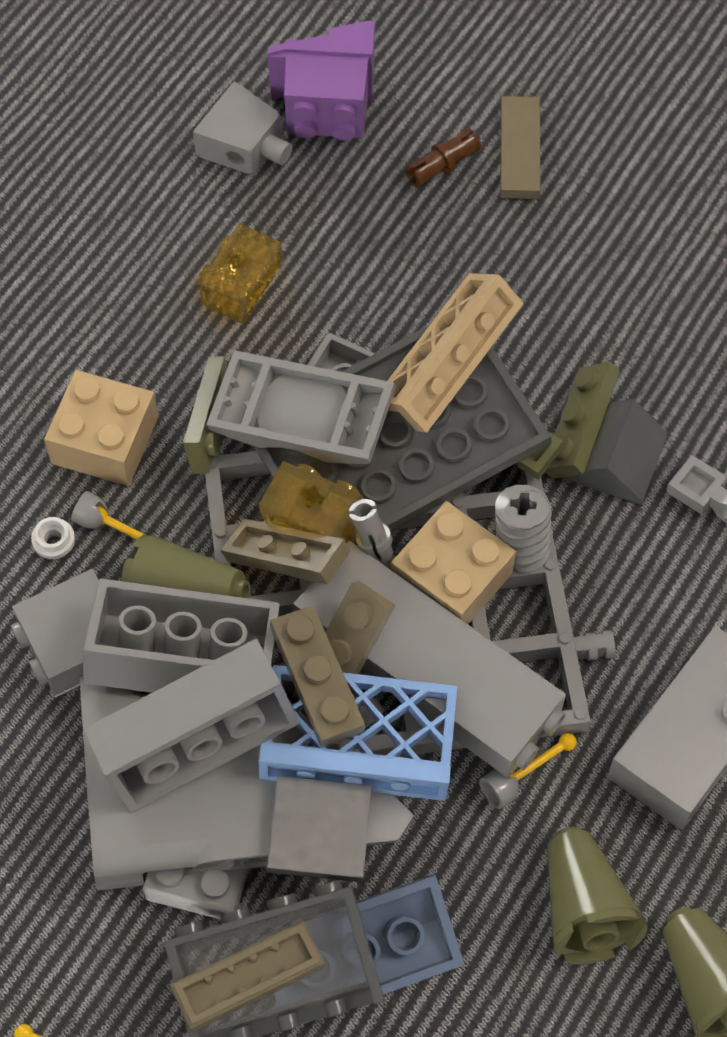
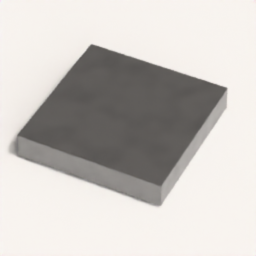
M277 776L267 873L363 882L372 786Z

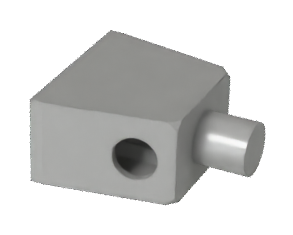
M235 81L193 131L196 156L247 174L255 173L266 158L279 165H284L292 152V144L281 139L280 114Z

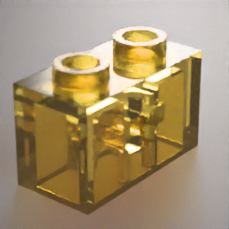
M239 223L232 235H227L222 240L218 249V255L212 264L204 266L199 274L197 286L200 289L201 305L244 324L283 266L282 243Z
M283 461L258 506L265 523L344 539L347 543L356 531L355 525L349 516V509L352 504L362 499V495L356 487L348 482L337 480L334 483L322 478L319 472L308 465L298 464L296 467Z

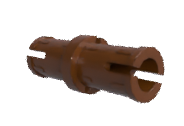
M466 128L462 133L449 141L436 143L431 147L432 149L429 153L405 166L407 178L409 181L416 178L417 180L413 181V185L418 188L441 172L449 173L454 170L456 163L481 149L478 135L474 134L469 138L474 131L471 128Z

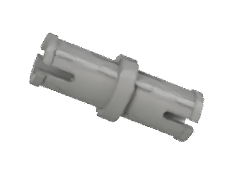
M369 499L356 501L349 509V516L358 533L356 538L358 547L391 570V562L396 556L391 547L393 538L389 527L382 524L374 501Z

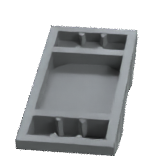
M234 350L206 426L211 431L258 448L295 450L330 463L370 464L396 386L394 382Z

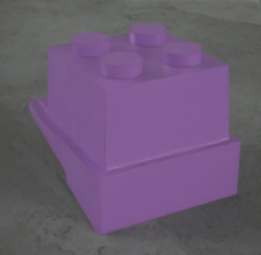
M364 21L329 28V34L302 40L286 39L283 44L268 47L271 100L284 98L287 134H295L302 138H311L315 135L333 136L339 140L364 137L368 101H372L375 21Z

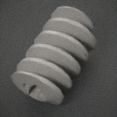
M529 485L508 487L498 495L495 502L496 537L517 551L513 569L519 573H529L540 569L548 561L551 554V503L542 491Z

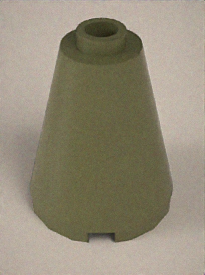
M142 535L136 539L132 545L133 547H139L135 558H126L121 578L123 582L250 598V582L245 579V575L241 570L157 536Z
M567 827L556 832L553 839L547 845L552 938L555 954L558 958L563 954L566 963L592 964L614 958L613 949L624 943L627 944L628 950L637 946L646 936L648 927L645 918L591 833L586 830H580L577 827Z
M688 906L679 908L668 916L666 920L667 925L663 929V936L694 1033L697 1037H727V933L703 909H691Z

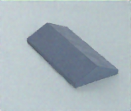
M435 874L357 901L383 994L465 965ZM346 906L304 920L325 962V968L274 992L273 995L277 1007L367 981ZM290 926L256 937V941L259 942Z

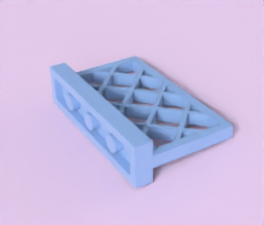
M273 665V670L280 683L281 680L292 681L286 666ZM343 673L351 693L356 698L354 700L358 708L363 706L377 723L359 736L350 737L351 741L339 750L327 749L326 747L321 748L314 731L297 714L304 709L301 700L292 705V708L300 723L297 727L304 736L292 745L274 743L273 738L261 743L259 779L277 781V776L371 785V792L446 801L450 781V762L458 686ZM381 691L393 693L402 703L385 717L370 701L371 698ZM426 697L446 699L445 712L432 722L416 706ZM409 711L423 729L404 741L390 723ZM444 724L442 736L437 730V728ZM382 729L398 746L386 756L373 754L364 743ZM430 735L442 749L441 761L421 760L411 747ZM311 743L314 747H308L306 745ZM357 748L361 753L352 751ZM404 753L407 758H402L399 756H401Z

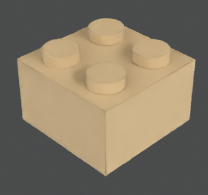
M75 370L44 438L51 464L130 486L159 417L154 392Z
M445 501L391 562V570L459 619L469 624L512 574L517 551L448 501Z

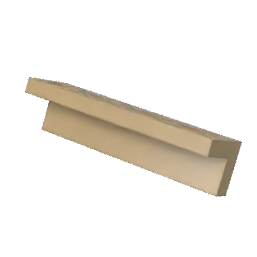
M469 273L387 380L394 382L396 386L388 410L399 412L417 432L427 433L524 304L500 275Z

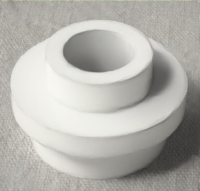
M48 517L36 525L31 535V541L37 554L47 559H58L71 551L75 543L73 528L68 522L57 517ZM52 536H58L61 538V540L57 543H46L47 540Z

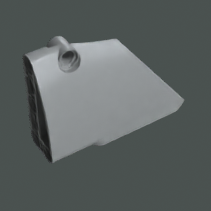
M80 675L83 729L147 695L137 690L83 683V675ZM301 711L297 714L313 730L308 717ZM295 726L274 737L273 742L292 745L302 738L304 734ZM83 730L92 860L97 891L144 885L143 873L150 871L193 867V870L196 872L206 873L211 869L231 871L267 867L277 781L259 779L261 745L131 813L105 777ZM337 742L325 746L327 749L334 750L342 748ZM311 743L306 745L308 747H314ZM371 792L366 846L398 842L413 819L414 815L394 795Z

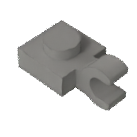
M691 455L669 482L667 493L701 515L710 506L716 515L727 523V489L724 488L727 476Z

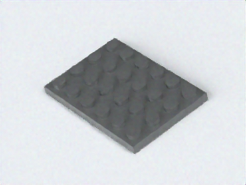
M429 325L342 372L387 381ZM491 347L427 433L417 432L399 412L388 410L370 464L330 463L302 452L285 448H258L255 446L254 448L303 531L344 539L346 543L350 540L358 546L356 541L358 533L349 516V509L356 501L361 499L374 501L382 524L389 527L391 532L551 444V435L493 347Z

